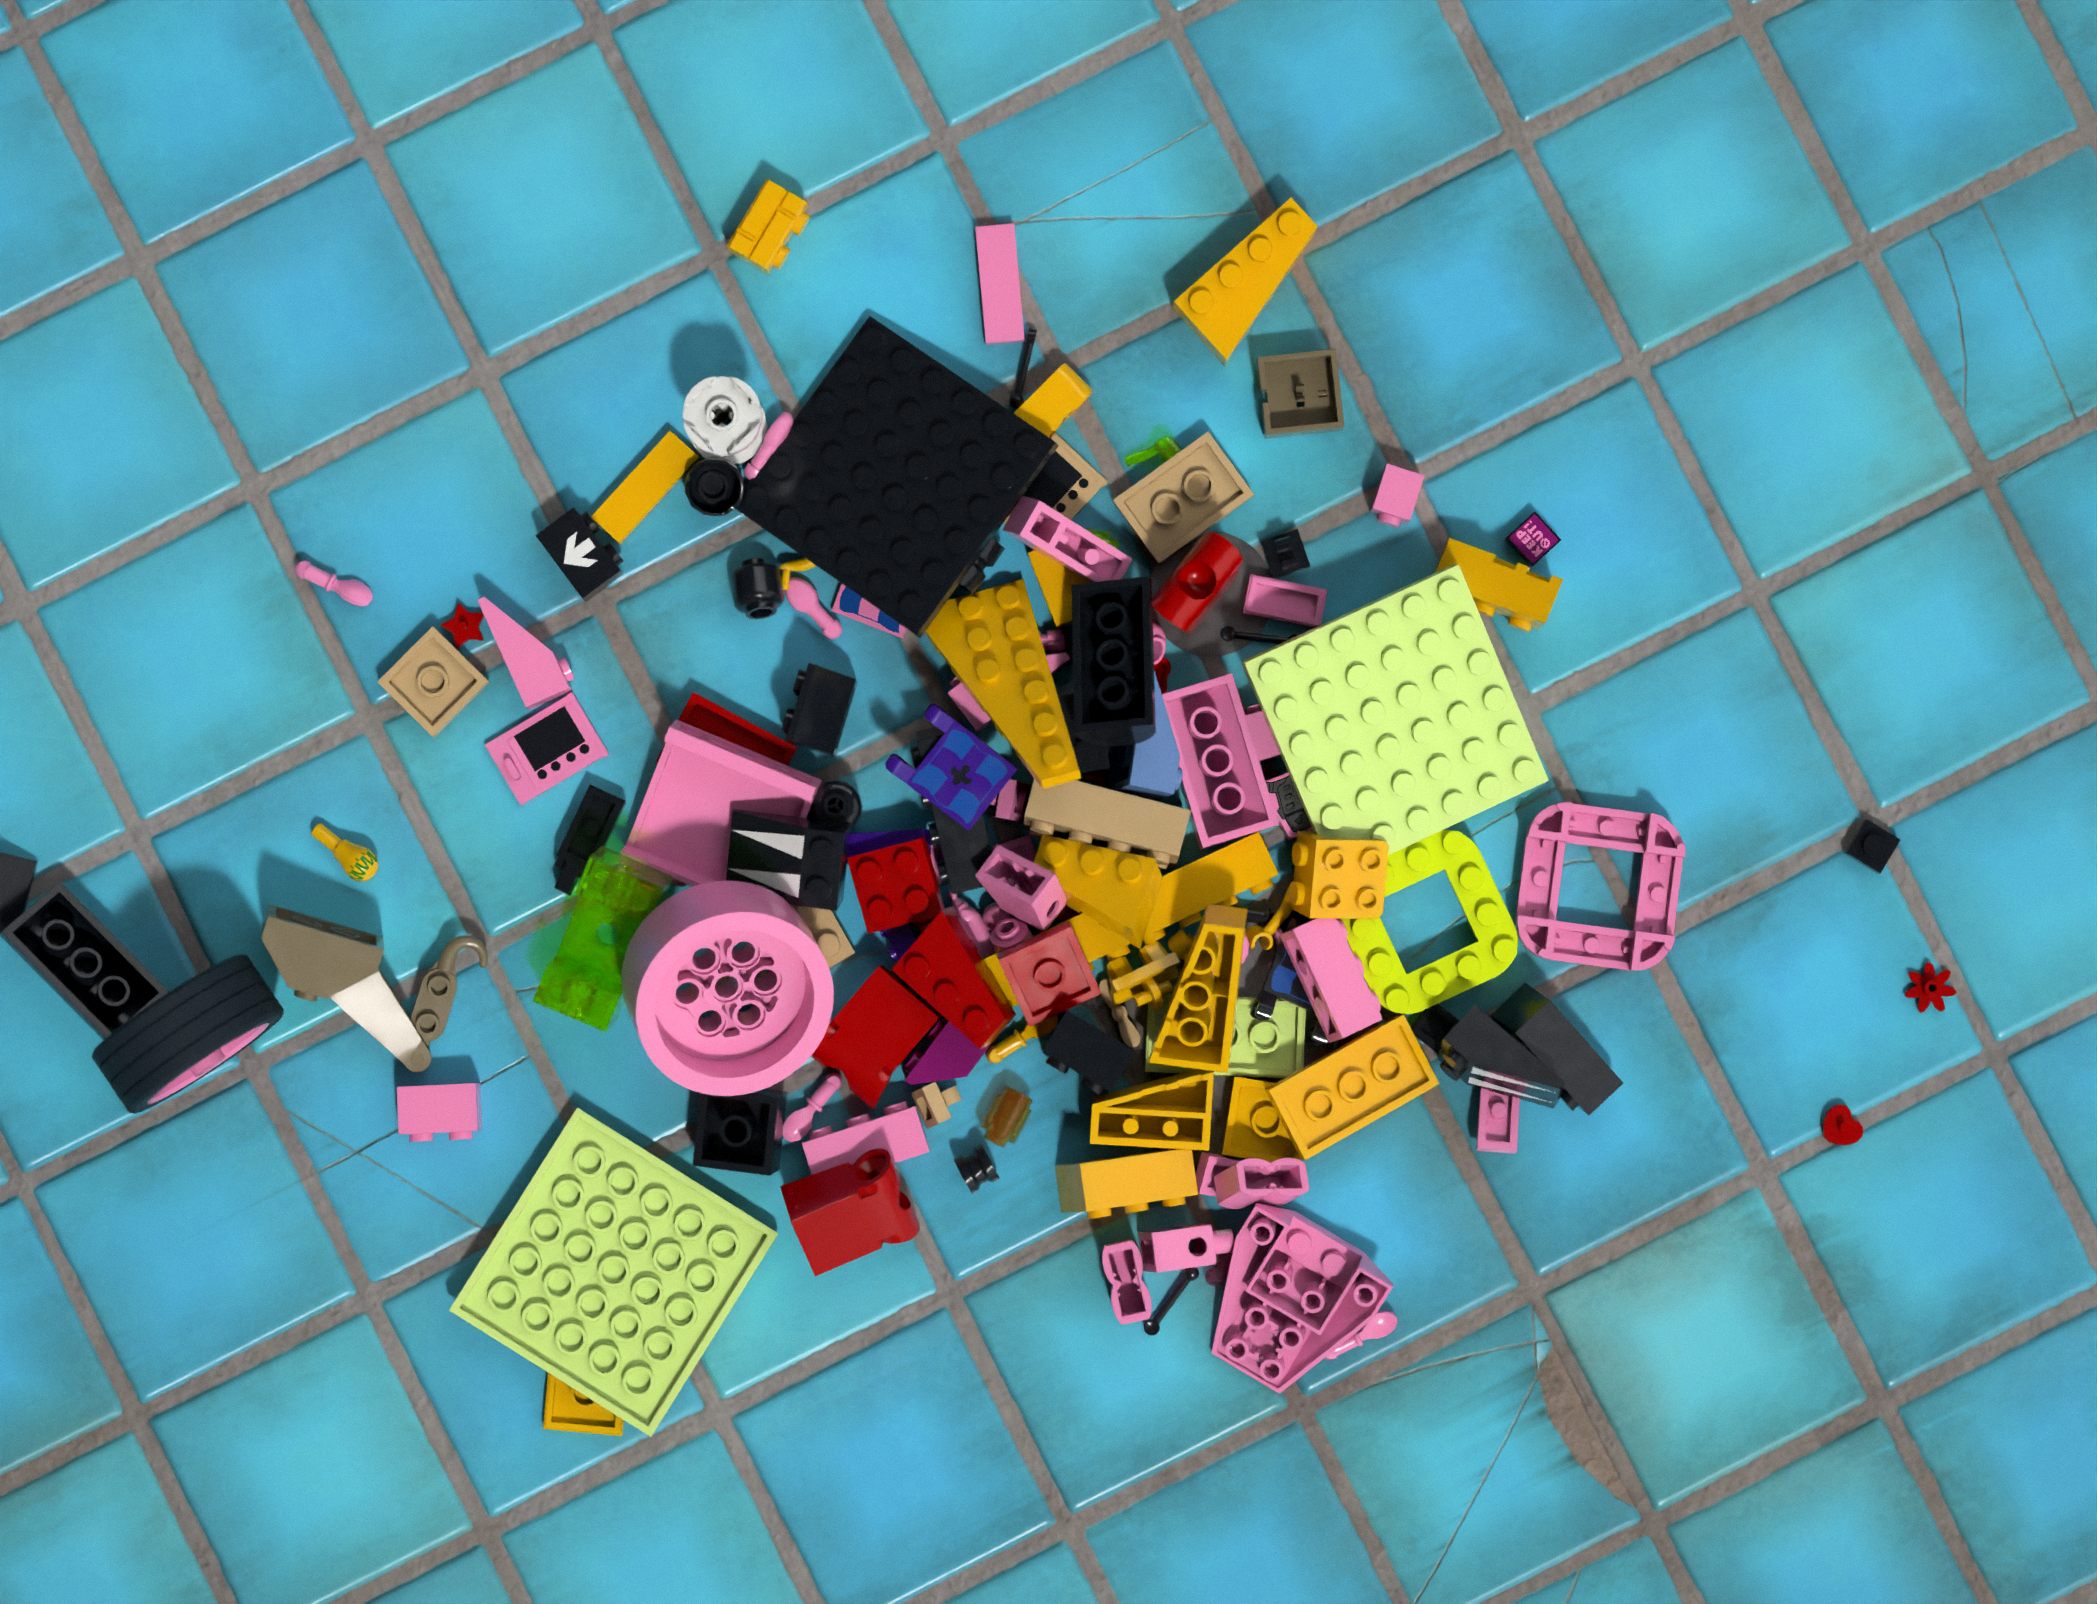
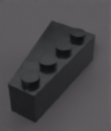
M933 727L916 731L918 746L911 747L915 769L944 734L939 728ZM921 795L924 809L932 808L935 823L928 824L933 847L941 846L944 861L937 862L942 886L950 884L952 894L982 888L983 885L975 875L992 853L983 814L973 827L967 831Z

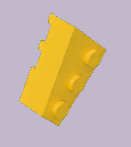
M1452 538L1447 540L1434 571L1435 573L1453 564H1459L1479 614L1493 618L1494 613L1509 618L1508 625L1527 633L1530 632L1531 628L1538 630L1546 623L1563 582L1562 578L1553 575L1551 579L1545 578L1529 571V566L1517 563V565L1497 558L1493 553Z
M1169 1149L1076 1164L1055 1165L1061 1213L1087 1212L1088 1219L1111 1216V1208L1124 1206L1125 1213L1149 1210L1148 1202L1160 1200L1162 1201V1207L1186 1204V1196L1198 1195L1192 1150Z

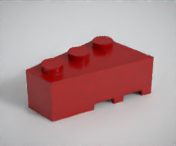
M952 906L939 912L891 970L981 1049L990 1045L1016 1013L992 972H989L977 952V946L968 937L958 919L959 916Z

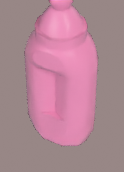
M950 891L948 898L952 900L951 907H954L968 937L977 946V952L981 959L996 952L990 939L991 933L985 927L979 911L969 906L968 902L958 898L957 893L952 894Z

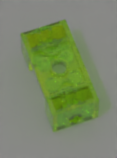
M600 846L589 857L575 893L580 895L558 952L546 966L533 1002L606 1032L617 1020L624 1003L621 976L623 961L629 943L644 919L665 901L674 876L604 846ZM602 924L614 926L618 932L617 942L613 944L604 943L598 936L599 926Z

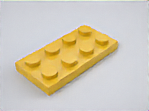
M1398 1014L1270 1086L1265 1091L1301 1160H1307L1440 1083L1404 1014Z

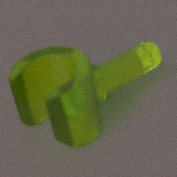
M1163 437L1154 443L1153 446L1148 447V449L1124 459L1128 467L1150 459L1157 454L1166 462L1182 449L1175 439Z

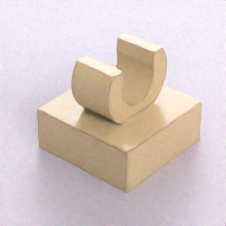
M936 1082L911 1093L927 1129L952 1118L947 1107L962 1100L956 1086L940 1092Z

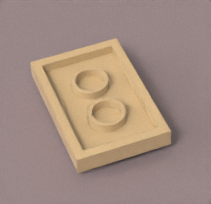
M1206 432L1113 499V503L1159 565L1254 497V493L1211 434Z

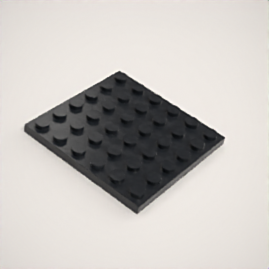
M869 316L797 415L785 440L777 447L769 460L760 469L757 476L752 478L744 489L743 500L735 510L911 633L921 638L1017 505L1021 496L1024 495L1058 448V444Z

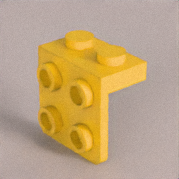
M1298 831L1297 842L1294 843L1292 848V861L1295 865L1294 880L1290 883L1288 891L1291 909L1308 918H1379L1383 914L1389 851L1387 842L1381 839H1328L1322 835H1317L1313 831Z

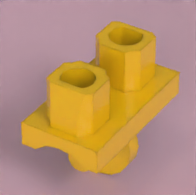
M1154 941L1139 950V957L1144 966L1134 971L1126 957H1119L1107 964L1106 972L1111 984L1110 997L1115 1006L1133 998L1137 1007L1149 1002L1156 1011L1164 1008L1162 996L1173 991L1170 980L1178 977L1177 965L1180 964V960L1175 952L1168 954L1158 941Z

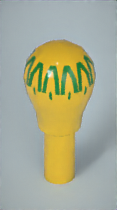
M319 823L313 829L311 836L333 852V857L340 863L350 879L357 882H365L375 876L378 871L379 861L371 849L352 843L347 839L342 840L322 823Z

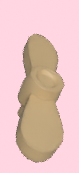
M1103 979L1099 983V989L1102 998L1112 1009L1111 1017L1118 1022L1125 1044L1129 1047H1137L1140 1043L1139 1032L1127 1017V1008L1121 1005V1003L1116 1006L1114 1005L1110 997L1109 979Z

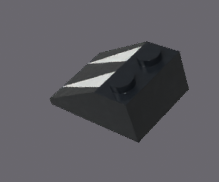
M734 809L732 812L726 881H741L762 886L780 895L792 905L837 911L844 897L851 824Z
M1476 1005L1443 1038L1438 1060L1441 1062L1440 1068L1451 1079L1458 1081L1460 1078L1467 1085L1520 1098L1521 1100L1554 1108L1559 1102L1566 1083Z

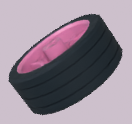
M242 954L235 955L192 977L137 1013L95 1048L92 1059L127 1111L136 1114L175 1095L241 1052L273 1027L283 1016L284 1010L249 957Z

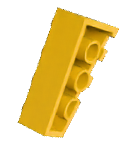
M1292 197L1173 302V310L1224 366L1316 233L1318 226Z
M1213 904L1207 905L1153 1040L1148 1063L1228 1073L1248 909Z

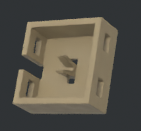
M1336 349L1257 357L1259 392L1267 393V403H1262L1261 406L1265 439L1343 431L1344 418ZM1296 402H1304V407L1297 408Z

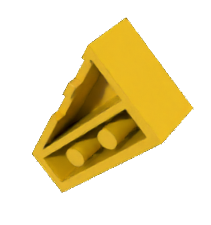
M1042 835L1033 863L1055 873L1067 898L1066 905L1079 913L1080 911L1098 921L1100 926L1109 931L1113 930L1140 949L1163 879L1156 859Z
M1196 1069L1092 1097L1090 1144L1209 1151L1214 1071Z

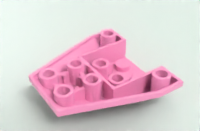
M1256 1203L1235 1239L1211 1354L1280 1394L1373 1320L1394 1284L1364 1251L1300 1213Z

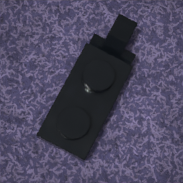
M589 785L556 855L558 859L555 866L562 869V872L554 888L567 895H571L579 878L588 881L591 872L594 873L627 803L625 800L593 785Z

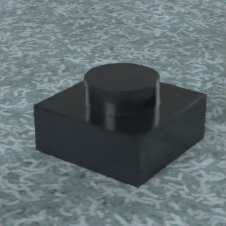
M1866 819L1844 854L1875 873L1880 874L1899 844L1900 839Z

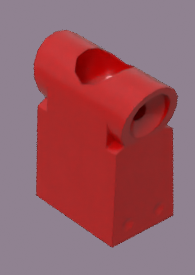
M1210 531L1205 532L1191 546L1152 595L1151 605L1165 619L1190 637L1238 577L1239 566L1243 561L1240 552L1221 535Z
M880 965L831 1023H829L823 1039L811 1057L821 1066L841 1070L847 1079L849 1090L874 1110L893 1072L942 1016L885 966Z
M876 1148L865 1152L853 1165L846 1162L780 1186L791 1224L815 1276L882 1248L883 1242L898 1244L909 1241L920 1230V1223L910 1200L900 1191V1176L892 1157L883 1148Z

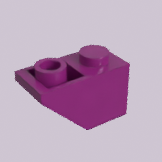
M941 1018L928 1035V1038L933 1043L927 1051L922 1054L917 1050L904 1067V1070L910 1073L905 1081L910 1085L967 1077L990 1045L979 1049L953 1024Z

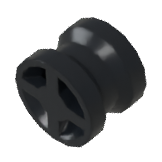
M982 1144L974 1148L973 1154L967 1157L959 1156L954 1159L971 1193L978 1191L980 1185L986 1181L995 1182L1000 1179Z

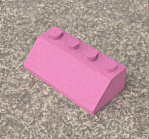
M1231 673L1162 694L1180 753L1178 766L1182 768L1180 787L1188 810H1191L1190 820L1199 849L1202 850L1279 825L1233 674Z

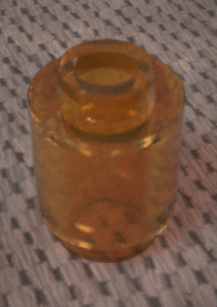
M1005 1086L1001 1094H996L980 1125L986 1131L983 1138L1002 1148L1005 1147L1007 1142L1015 1145L1032 1112L1029 1107L1033 1100Z

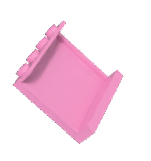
M676 719L669 726L664 739L666 742L626 846L621 850L619 856L628 859L627 864L635 869L646 872L652 869L664 874L663 878L676 886L685 887L686 884L696 886L708 882L726 881L733 810L738 809L807 818L822 780Z

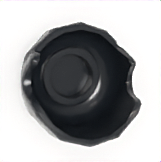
M720 457L705 458L694 465L686 476L685 494L690 505L703 515L724 516L733 511L743 500L745 481L739 468L728 459Z

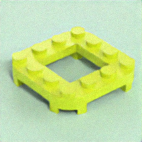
M1441 830L1388 855L1384 897L1444 870L1477 940L1475 943L1406 974L1380 917L1376 919L1339 918L1346 927L1348 933L1346 940L1352 953L1356 954L1363 964V977L1369 990H1372L1377 995L1380 1005L1391 1012L1413 1014L1430 1008L1500 975L1510 966L1517 955V931L1497 886L1476 844L1459 831Z

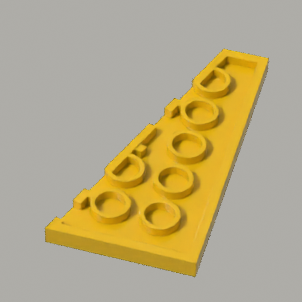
M1024 579L978 591L974 595L968 594L947 600L925 631L932 646L948 662L952 672L982 711L988 714L994 722L995 728L1011 744L1018 758L1042 789L1081 779L1080 770Z

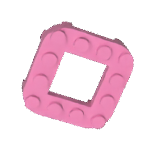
M1572 802L1557 803L1538 812L1530 822L1525 835L1515 911V928L1521 945L1530 953L1542 959L1619 970H1644L1659 963L1671 951L1675 940L1673 935L1683 858L1686 855L1685 843L1682 841L1677 829L1665 817L1658 814L1573 804ZM1566 843L1642 853L1632 931L1556 920Z

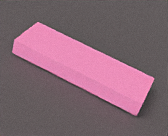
M1014 223L975 227L986 345L1025 342Z

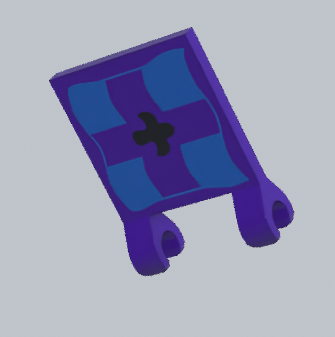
M932 703L924 713L925 718L942 730L944 734L916 769L894 753L887 759L885 767L889 772L904 781L969 831L1018 768L957 722L942 708Z

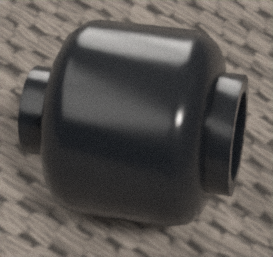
M762 558L747 559L741 563L742 567L736 569L731 574L730 584L734 606L739 612L746 614V617L750 619H764L773 616L777 612V608L784 601L781 572L775 565L765 563V560Z
M835 780L826 782L818 788L811 805L812 817L816 820L851 824L852 828L861 817L863 805L861 797L854 787L846 782ZM836 798L834 804L828 805L830 800ZM840 800H842V802H843V809H842V810H841V808L838 806L839 803H840ZM835 808L839 813H832L829 809Z

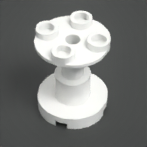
M730 376L709 377L697 383L685 398L682 415L684 429L700 455L704 458L720 457L728 459L734 465L744 463L754 457L763 444L768 426L760 401L747 383ZM726 419H731L732 422L727 426L722 423Z

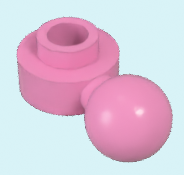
M996 902L991 903L985 908L983 923L991 931L990 939L997 954L1033 938L1027 923L1006 913Z

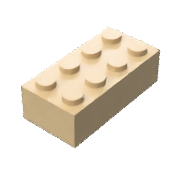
M1034 778L1024 815L1023 829L1030 830L1029 836L1041 840L1042 835H1048L1155 858L1160 871H1166L1167 866L1175 868L1191 810L1076 780L1042 789Z

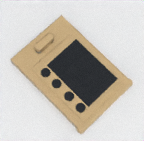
M1053 433L1050 438L1058 444V448L1023 496L1040 500L1072 520L1093 496L1108 484V481L1058 434ZM1013 510L1011 511V513L1009 514V516H1008V517L1006 518V520L1004 521V524H1006V522L1008 521V519H1009L1010 515L1012 514Z

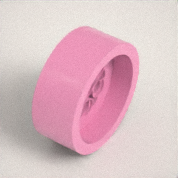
M715 881L687 888L662 902L644 919L633 935L625 953L621 976L623 998L640 1041L649 1058L663 1074L677 1084L692 1091L716 1096H735L768 1088L800 1068L817 1049L828 1028L833 1010L834 988L830 969L824 955L800 913L783 897L762 886L741 881ZM742 941L748 942L744 948L732 950L737 943ZM709 948L704 955L693 956L697 950ZM770 970L765 977L755 978L756 974L760 971ZM731 976L728 982L716 984L721 977ZM686 982L692 983L688 989L677 991L681 984ZM753 1004L748 1011L738 1012L742 1006ZM705 1011H714L708 1018H699Z

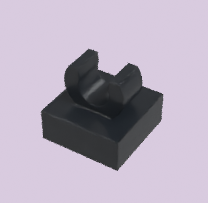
M1298 529L1260 542L1273 579L1310 568Z

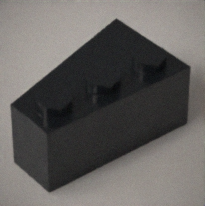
M1524 983L1491 1014L1509 1035L1566 1083L1560 1099L1570 1110L1574 1111L1578 1107L1587 1115H1590L1623 1084L1619 1077L1557 1007L1527 983Z

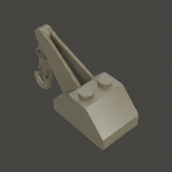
M268 904L261 927V939L287 987L295 990V996L309 1001H317L318 996L326 999L331 998L413 1072H422L428 1068L431 1063L429 1043L439 1038L444 1032L457 991L455 960L458 952L463 948H471L478 953L481 968H485L488 962L486 947L475 937L463 935L450 940L443 948L440 958L423 976L411 1017H409L379 968L384 952L383 937Z

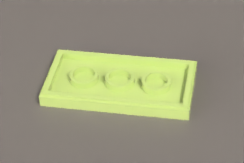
M1172 994L1162 996L1165 1006L1158 1011L1154 1010L1148 1002L1145 1072L1184 1073L1196 1070L1194 1068L1148 1063L1153 1040ZM1238 997L1228 1073L1214 1071V1075L1286 1078L1304 1068L1306 1010L1285 1000L1276 999L1271 1018L1268 1020H1257L1250 1015L1251 1007L1256 998Z

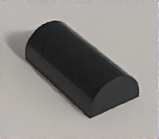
M1150 576L1072 585L1074 730L1076 736L1085 742L1102 746H1125L1146 741L1156 732L1153 606L1150 603L1152 600V580Z
M60 881L0 934L1 938L103 1040L137 1013L169 992Z

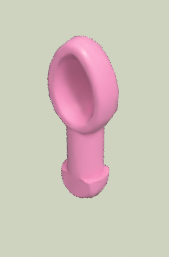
M785 411L779 415L766 432L763 444L744 469V475L747 479L751 480L757 476L760 469L789 434L793 425V417L789 412Z
M790 577V587L788 590H784L789 604L795 610L807 613L823 630L822 634L829 639L838 638L842 633V626L838 620H834L820 605L815 588L804 579Z

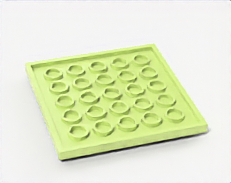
M1459 564L1448 566L1241 661L1313 832L1317 835H1322L1328 839H1381L1387 842L1389 846L1388 855L1549 781Z
M576 1108L449 1311L652 1437L779 1233L581 1109Z

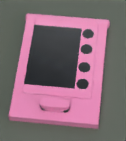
M569 692L564 698L485 744L521 806L602 757L605 758L609 755L573 692Z

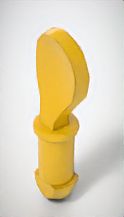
M1058 1014L1030 1027L1026 1022L1022 1031L1019 1032L1016 1029L1012 1035L997 1045H992L986 1052L987 1060L993 1064L1003 1061V1058L1020 1047H1025L1027 1045L1026 1040L1043 1037L1051 1033L1058 1024Z

